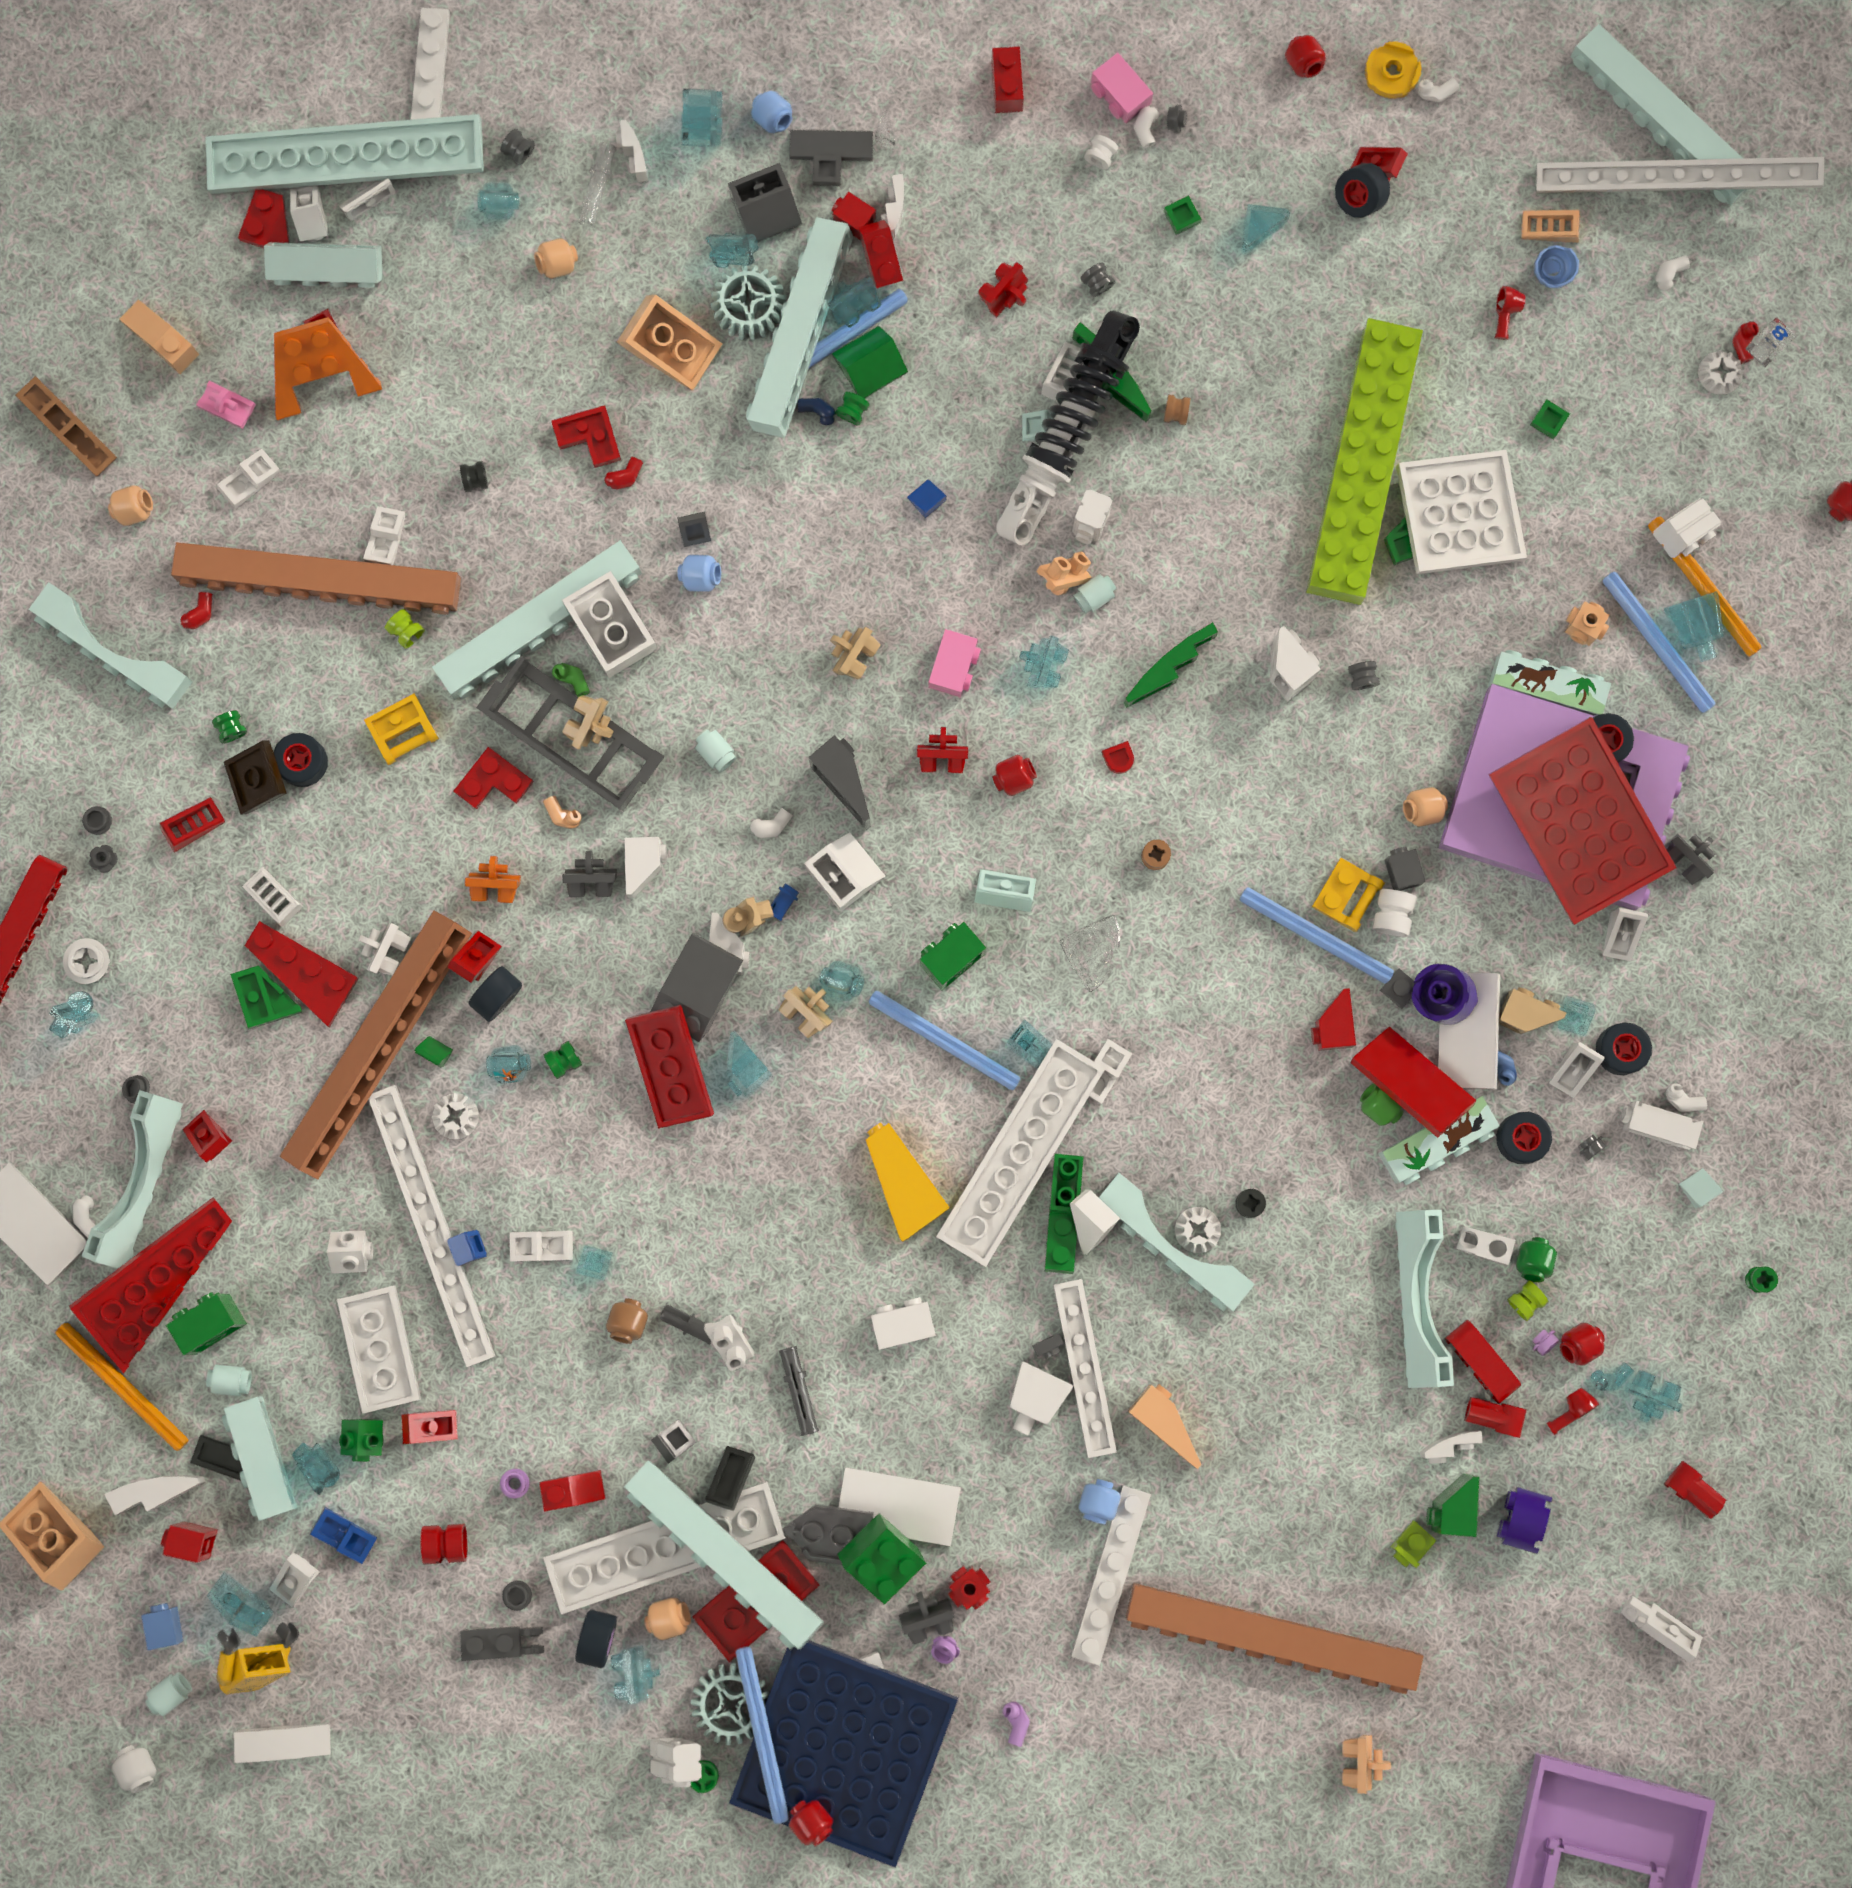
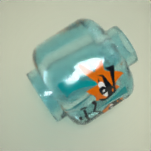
M519 1045L495 1047L491 1055H488L486 1059L487 1072L489 1077L494 1078L499 1084L521 1082L524 1080L526 1072L531 1070L530 1055L528 1053L525 1054Z

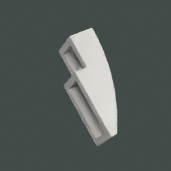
M162 1476L127 1484L104 1495L114 1515L122 1514L141 1503L147 1512L164 1505L206 1481L203 1476Z
M330 1724L272 1726L269 1728L239 1729L234 1732V1763L296 1759L331 1754Z

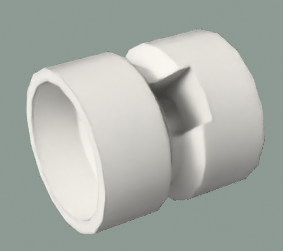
M1381 889L1377 902L1381 911L1375 914L1372 929L1383 934L1408 937L1412 920L1407 915L1413 913L1417 897L1403 891Z

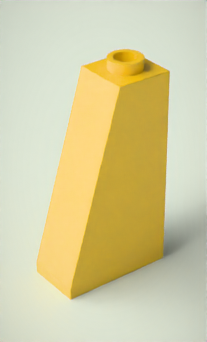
M880 1122L867 1132L870 1137L865 1140L897 1233L901 1241L904 1242L949 1210L950 1207L890 1123L883 1126Z

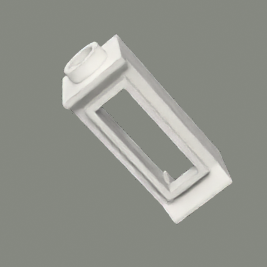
M1639 1101L1630 1102L1629 1106L1626 1105L1621 1115L1624 1131L1686 1150H1690V1148L1696 1149L1704 1122L1693 1123V1118L1644 1103L1639 1104Z

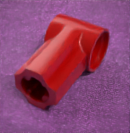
M1470 1397L1464 1421L1495 1429V1432L1520 1438L1527 1409L1505 1403L1499 1405L1487 1400Z
M1681 1461L1664 1482V1485L1667 1488L1671 1487L1677 1492L1675 1495L1684 1501L1687 1500L1707 1518L1712 1519L1723 1509L1726 1499L1703 1481V1476L1686 1462Z

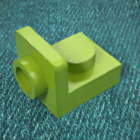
M1413 1520L1390 1547L1396 1551L1393 1557L1405 1568L1409 1564L1417 1568L1420 1565L1419 1561L1437 1540Z

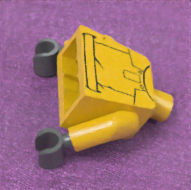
M282 1622L276 1629L277 1635L282 1639L280 1644L238 1649L235 1652L233 1650L240 1645L241 1639L234 1628L231 1629L229 1636H227L224 1630H220L217 1638L224 1647V1650L220 1651L216 1679L221 1691L226 1695L256 1691L291 1672L287 1660L291 1650L289 1644L298 1639V1629L291 1622L288 1626Z

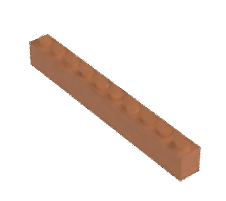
M179 542L175 544L171 576L179 582V585L188 588H196L197 584H205L207 588L216 591H224L225 587L236 588L235 591L240 593L252 594L253 590L264 591L263 594L273 597H280L281 593L292 594L291 597L301 600H308L309 596H318L321 601L336 603L337 599H346L349 604L364 606L365 602H374L377 607L392 609L393 605H402L408 611L419 612L421 608H430L433 613L442 615L449 614V611H457L461 583L459 574L452 571Z
M433 910L279 1157L317 1180L320 1178L450 970L447 967L451 959L472 934L470 931Z
M1133 1583L1125 1616L1127 1621H1132L1131 1627L1148 1631V1627L1152 1626L1160 1628V1634L1175 1638L1177 1633L1189 1635L1188 1641L1205 1645L1206 1640L1217 1642V1648L1234 1652L1235 1647L1246 1649V1655L1263 1659V1655L1266 1654L1274 1656V1662L1292 1666V1661L1303 1663V1669L1320 1673L1321 1668L1332 1670V1676L1345 1680H1349L1350 1675L1360 1677L1361 1683L1369 1686L1378 1687L1379 1682L1389 1684V1690L1402 1694H1407L1408 1689L1417 1690L1424 1658L1418 1652Z

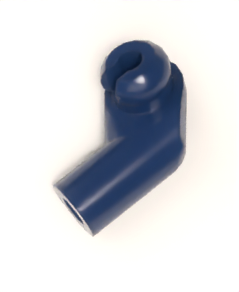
M798 398V413L815 412L820 416V423L822 425L834 423L835 410L824 399Z

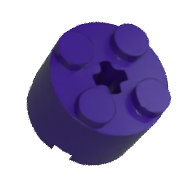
M1432 964L1421 970L1414 980L1412 1001L1415 1008L1422 1016L1443 1025L1459 1023L1466 1019L1477 1005L1478 997L1473 980L1468 974L1454 966ZM1444 989L1448 990V992L1446 993L1447 997L1445 999H1442V997L1444 996L1442 991Z
M1516 1487L1515 1491H1508L1504 1508L1509 1509L1507 1520H1500L1497 1537L1502 1538V1544L1538 1554L1540 1549L1534 1546L1536 1542L1543 1541L1551 1510L1546 1508L1545 1504L1546 1502L1551 1503L1552 1497L1520 1487Z

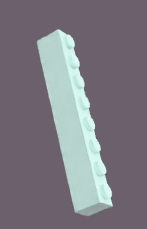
M1600 24L1576 45L1570 56L1573 58L1574 65L1579 70L1588 72L1593 77L1594 84L1601 90L1606 89L1613 96L1615 104L1622 109L1626 108L1640 127H1646L1651 131L1654 140L1659 145H1666L1673 152L1675 160L1743 159ZM1747 189L1714 190L1713 193L1720 202H1726L1731 206Z
M816 217L813 227H810L808 230L805 252H801L799 256V269L796 277H793L791 280L788 301L784 302L782 306L780 325L773 332L771 351L764 358V371L762 377L758 378L755 385V398L753 403H750L747 408L746 418L753 431L782 438L786 436L853 239L847 223Z
M620 540L432 666V668L454 699L458 697L464 699L470 696L475 691L474 687L482 681L488 683L495 679L499 674L497 671L504 666H514L519 657L529 649L531 651L538 650L546 643L544 639L553 633L555 636L560 635L569 628L568 623L573 618L562 602L564 598L610 571L620 587L629 588L638 582V576L642 574L640 567Z
M648 1460L624 1486L630 1492L626 1497L638 1508L644 1505L651 1512L648 1517L659 1528L663 1525L668 1527L672 1531L669 1537L681 1548L687 1545L694 1552L691 1558L702 1568H705L706 1565L711 1567L716 1572L712 1577L725 1589L730 1585L737 1592L734 1598L746 1609L750 1605L759 1612L756 1618L768 1629L774 1626L781 1633L778 1639L790 1650L794 1646L801 1650L824 1624L822 1619L651 1461Z

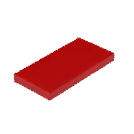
M673 1006L625 1019L658 1129L712 1117L714 1111L682 1006Z
M1390 1026L1358 1052L1350 1062L1437 1138L1468 1112L1477 1101Z
M783 1539L758 1560L801 1601L820 1586ZM730 1585L692 1616L729 1663L736 1658L735 1652L737 1649L750 1646L768 1630L756 1618L759 1612L750 1605L746 1609L734 1598L737 1592Z

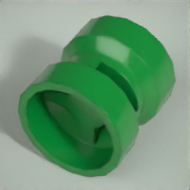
M569 1040L561 1044L559 1050H550L543 1054L556 1079L563 1077L568 1069H577L582 1066V1062L576 1056L575 1049Z

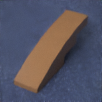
M36 376L15 395L96 477L117 458Z

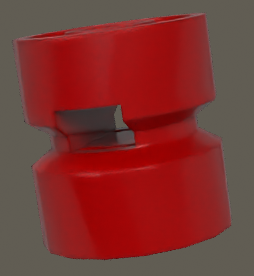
M465 1523L448 1524L445 1530H442L439 1525L422 1526L420 1544L424 1565L442 1563L444 1558H446L448 1563L467 1561L468 1544Z

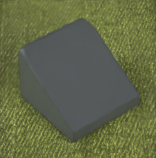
M679 1419L651 1440L668 1464L696 1443Z

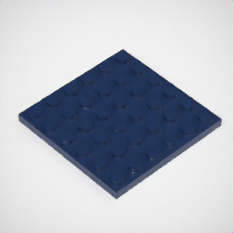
M810 1640L801 1650L795 1646L791 1650L787 1647L765 1705L789 1820L780 1824L789 1827V1822L793 1817L790 1811L799 1802L804 1800L806 1803L816 1800L833 1819L831 1826L833 1832L825 1841L896 1868L958 1702V1697ZM753 1737L729 1804L773 1820L756 1742Z

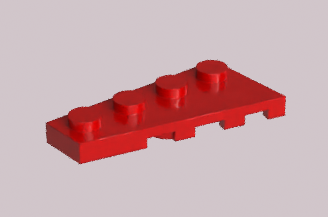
M260 921L244 945L329 1028L359 979Z

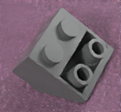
M780 163L728 183L731 200L751 245L802 225L791 188Z

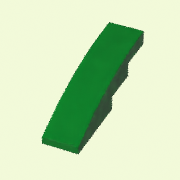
M1080 322L1073 330L1072 339L1080 345L1082 343L1091 345L1096 335ZM1125 372L1122 380L1114 374L1113 377L1120 381L1119 386L1114 387L1105 383L1103 388L1112 393L1113 398L1147 422L1150 419L1152 410L1138 384L1129 372Z
M1212 622L1188 636L1157 661L1125 698L1124 704L1126 708L1177 683L1179 677L1176 670L1196 661L1199 654L1195 648L1216 638L1218 630Z

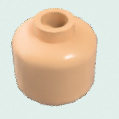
M558 238L541 243L538 247V252L534 253V259L539 273L554 279L572 273L574 262L578 261V255L573 245L569 246L566 240Z
M136 485L114 491L108 504L110 516L124 526H130L147 520L153 510V501L148 491Z
M1434 787L1410 792L1403 803L1405 818L1417 827L1441 822L1445 816V811L1448 809L1446 797Z
M674 1597L652 1603L648 1609V1616L645 1617L647 1631L653 1633L659 1640H667L683 1635L687 1630V1626L691 1623L688 1606L685 1602H681Z

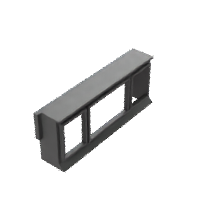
M520 656L503 681L500 683L496 680L476 708L624 812L643 784H646L665 756L651 749L610 720L607 727L613 730L611 736L614 738L613 742L589 775L581 771L532 736L558 699L574 710L575 703L579 697ZM524 675L550 693L525 730L498 712ZM623 744L646 760V763L620 798L596 780Z

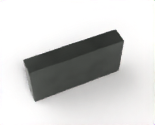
M200 1435L190 1463L241 1481L239 1473L243 1469L240 1459L235 1460L231 1445Z
M730 1446L726 1447L705 1498L707 1503L731 1511L735 1510L755 1460L754 1454Z

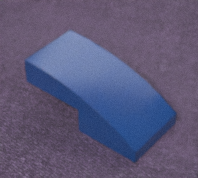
M327 1507L323 1509L310 1532L311 1536L336 1548V1551L363 1564L377 1540V1537Z

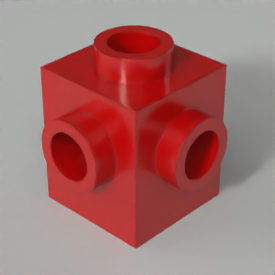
M972 1565L967 1569L962 1566L950 1576L952 1581L948 1584L951 1591L948 1595L958 1608L963 1605L966 1610L970 1607L976 1610L989 1600L986 1596L990 1592L987 1585L991 1581L981 1568L976 1571ZM973 1584L975 1592L970 1595L964 1592L965 1585Z

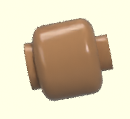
M626 1298L624 1302H618L612 1306L606 1323V1329L610 1333V1338L620 1343L632 1344L633 1341L639 1340L642 1337L648 1314L641 1308L642 1304L639 1301Z

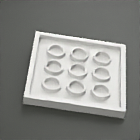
M1507 450L1402 462L1396 466L1416 575L1519 562L1527 558Z

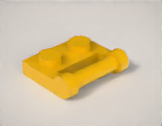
M415 693L364 719L388 766L395 763L396 758L429 741L433 743L439 740ZM422 725L423 732L389 749L386 742Z
M1340 858L1312 908L1353 932H1357L1361 926L1360 920L1375 894L1383 888L1385 882ZM1362 881L1367 884V887L1348 917L1342 914L1359 882Z

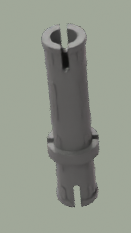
M797 1346L779 1350L786 1374L783 1377L784 1382H788L801 1436L818 1432L819 1428H817L804 1378L807 1377L806 1371H802Z

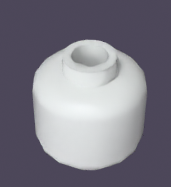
M131 1745L117 1753L118 1758L113 1762L111 1768L121 1789L137 1793L146 1789L154 1782L153 1778L156 1775L157 1769L147 1749L134 1748Z

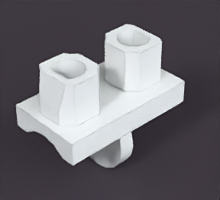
M388 923L379 943L376 942L381 933L379 930L373 928L369 938L360 935L358 940L365 944L361 952L362 955L369 958L373 948L376 949L367 968L368 971L375 974L380 972L393 976L399 962L385 955L390 946L404 952L410 941L409 936L398 930L399 926Z
M732 1315L726 1316L719 1322L705 1324V1332L730 1371L744 1367L746 1360L754 1357V1351L743 1335L742 1327L733 1319Z

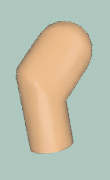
M551 796L543 801L555 825L568 829L579 826L582 819L579 811L562 809L556 796Z

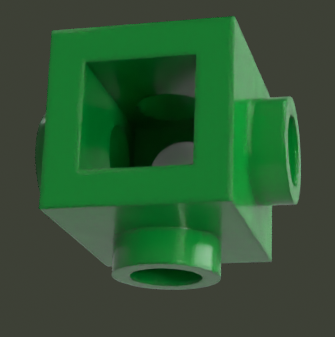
M342 1419L341 1435L339 1438L340 1455L352 1456V1461L369 1462L370 1456H382V1446L384 1443L383 1420Z

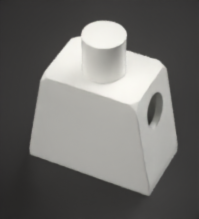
M1022 1361L1009 1405L1010 1408L1020 1412L1013 1429L1029 1436L1035 1420L1047 1425L1074 1385Z

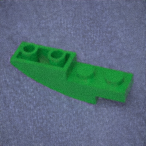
M1054 1155L1044 1272L1074 1274L1077 1231L1070 1203L1081 1194L1084 1156Z

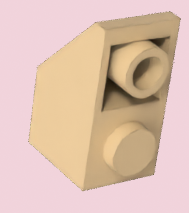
M1518 987L1517 990L1512 989L1508 991L1499 1012V1025L1523 1034L1564 1019L1566 1012L1559 1010L1561 1007L1559 1004L1547 999L1542 1002L1533 998V992Z

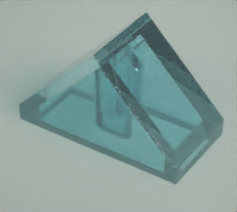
M1248 204L1245 212L1241 252L1245 255L1285 225L1290 216L1289 210L1286 208Z
M1026 1020L1022 1021L1006 1043V1047L1037 1070L1053 1045Z

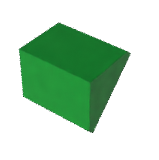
M880 326L875 327L832 353L833 358L852 388L862 398L868 397L908 373L893 338Z

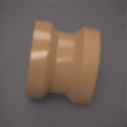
M1168 394L1164 422L1178 421L1180 425H1186L1191 398L1184 397L1178 399L1174 395Z
M1159 839L1151 840L1144 846L1141 854L1142 862L1148 869L1160 870L1168 864L1171 857V849L1165 841Z

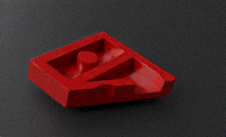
M255 189L238 235L239 241L264 248V245L270 242L289 243L283 195L265 189Z

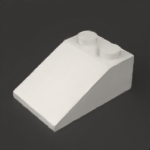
M611 571L562 600L608 678L657 650L654 640Z

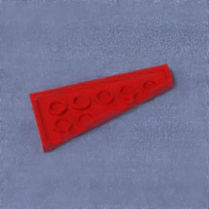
M214 1197L69 1305L70 1310L123 1374L130 1366L129 1363L136 1353L140 1352L146 1339L156 1326L158 1327L180 1296L190 1277L195 1275L200 1268V1263L207 1253L214 1248L232 1223L230 1217Z

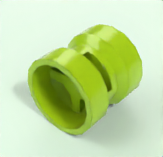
M405 609L396 612L384 627L390 635L398 637V643L404 649L414 644L410 639L413 635L419 639L425 631L419 623H413L411 615Z
M1530 1280L1522 1286L1521 1292L1513 1294L1507 1299L1514 1310L1518 1308L1517 1314L1525 1321L1534 1316V1311L1537 1308H1543L1549 1303L1545 1294Z

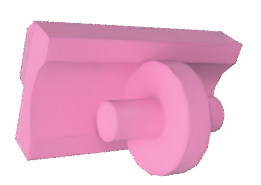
M209 381L204 394L196 405L198 408L243 429L256 404Z

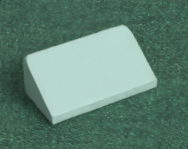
M980 869L975 903L1031 912L1036 879Z

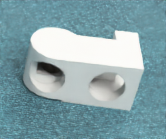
M1462 1227L1456 1250L1507 1267L1516 1240Z

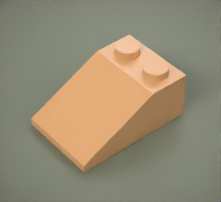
M656 294L646 295L617 340L618 344L633 355L691 390H694L722 346L720 341Z
M41 1481L0 1522L1 1530L41 1580L61 1591L104 1548V1545L94 1533Z

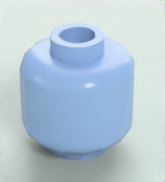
M767 91L755 97L752 103L751 114L753 120L768 133H777L784 131L792 121V106L777 92Z
M688 555L684 559L683 564L678 566V580L682 581L683 586L688 591L710 592L721 581V566L710 555Z
M1097 1479L1095 1484L1089 1483L1084 1486L1079 1503V1510L1084 1514V1519L1106 1525L1107 1521L1115 1519L1121 1496L1118 1491L1112 1489L1113 1483Z

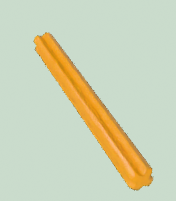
M1659 516L1648 524V528L1653 533L1665 520ZM1681 553L1672 558L1746 655L1752 656L1762 648L1761 644L1693 556L1689 554L1685 557Z
M63 1323L56 1330V1336L174 1450L179 1451L188 1443V1438L69 1323Z

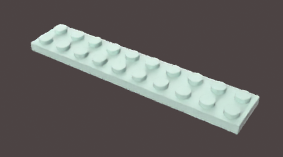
M479 114L206 136L207 190L210 194L254 191L255 189L267 190L379 181L387 178L392 180L484 172L482 120Z

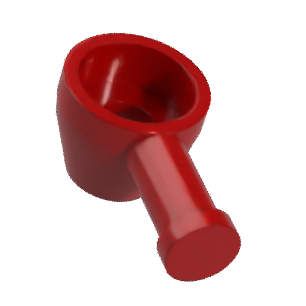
M1502 286L1497 295L1496 312L1499 314L1495 339H1509L1510 314L1522 312L1525 306V295L1509 286ZM1505 299L1503 307H1500L1498 305L1499 301Z
M1583 1388L1567 1396L1569 1410L1553 1421L1546 1423L1554 1436L1558 1434V1431L1599 1406L1600 1404L1594 1396Z

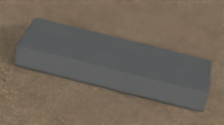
M790 130V160H813L814 155H840L842 161H873V131Z

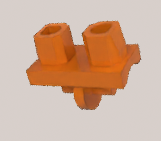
M490 856L489 864L479 863V872L489 873L470 872L469 876L465 878V886L469 887L471 901H487L488 888H498V902L513 903L517 888L521 884V875L498 874L508 873V865L498 864L497 856Z

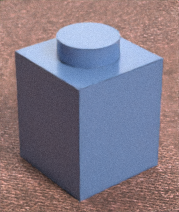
M168 1603L150 1606V1612L141 1615L148 1651L183 1642L177 1606L169 1608Z

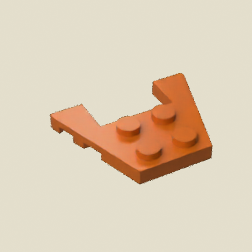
M329 317L274 333L275 416L277 420L301 413V408L293 389L294 386L349 371L358 396L382 390L380 380L368 369V365L356 354L351 344Z

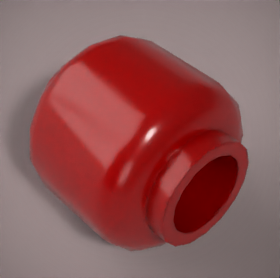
M1304 35L1297 36L1290 41L1286 49L1285 58L1297 76L1311 78L1318 75L1324 68L1326 54L1315 37Z
M1852 480L1850 482H1840L1827 498V504L1831 508L1828 513L1840 523L1845 519L1852 522Z
M1019 754L996 764V775L992 776L998 791L1004 790L1009 796H1015L1030 789L1034 785V779L1037 778L1028 757L1024 759Z
M1582 1322L1562 1335L1560 1351L1569 1363L1585 1366L1604 1353V1334L1598 1327Z
M802 1800L790 1811L793 1817L789 1822V1828L801 1843L806 1846L811 1844L815 1847L818 1846L833 1832L831 1829L833 1824L832 1817L816 1800L809 1803Z

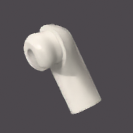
M1451 78L1441 86L1433 85V82L1429 81V79H1424L1418 84L1419 96L1423 100L1437 103L1444 101L1460 89L1458 82L1454 78Z
M1686 255L1665 261L1660 265L1656 274V282H1658L1660 290L1671 289L1675 273L1690 268V262Z
M1678 1083L1671 1084L1666 1090L1667 1101L1679 1112L1705 1111L1707 1109L1705 1096L1689 1098L1681 1090L1683 1087Z

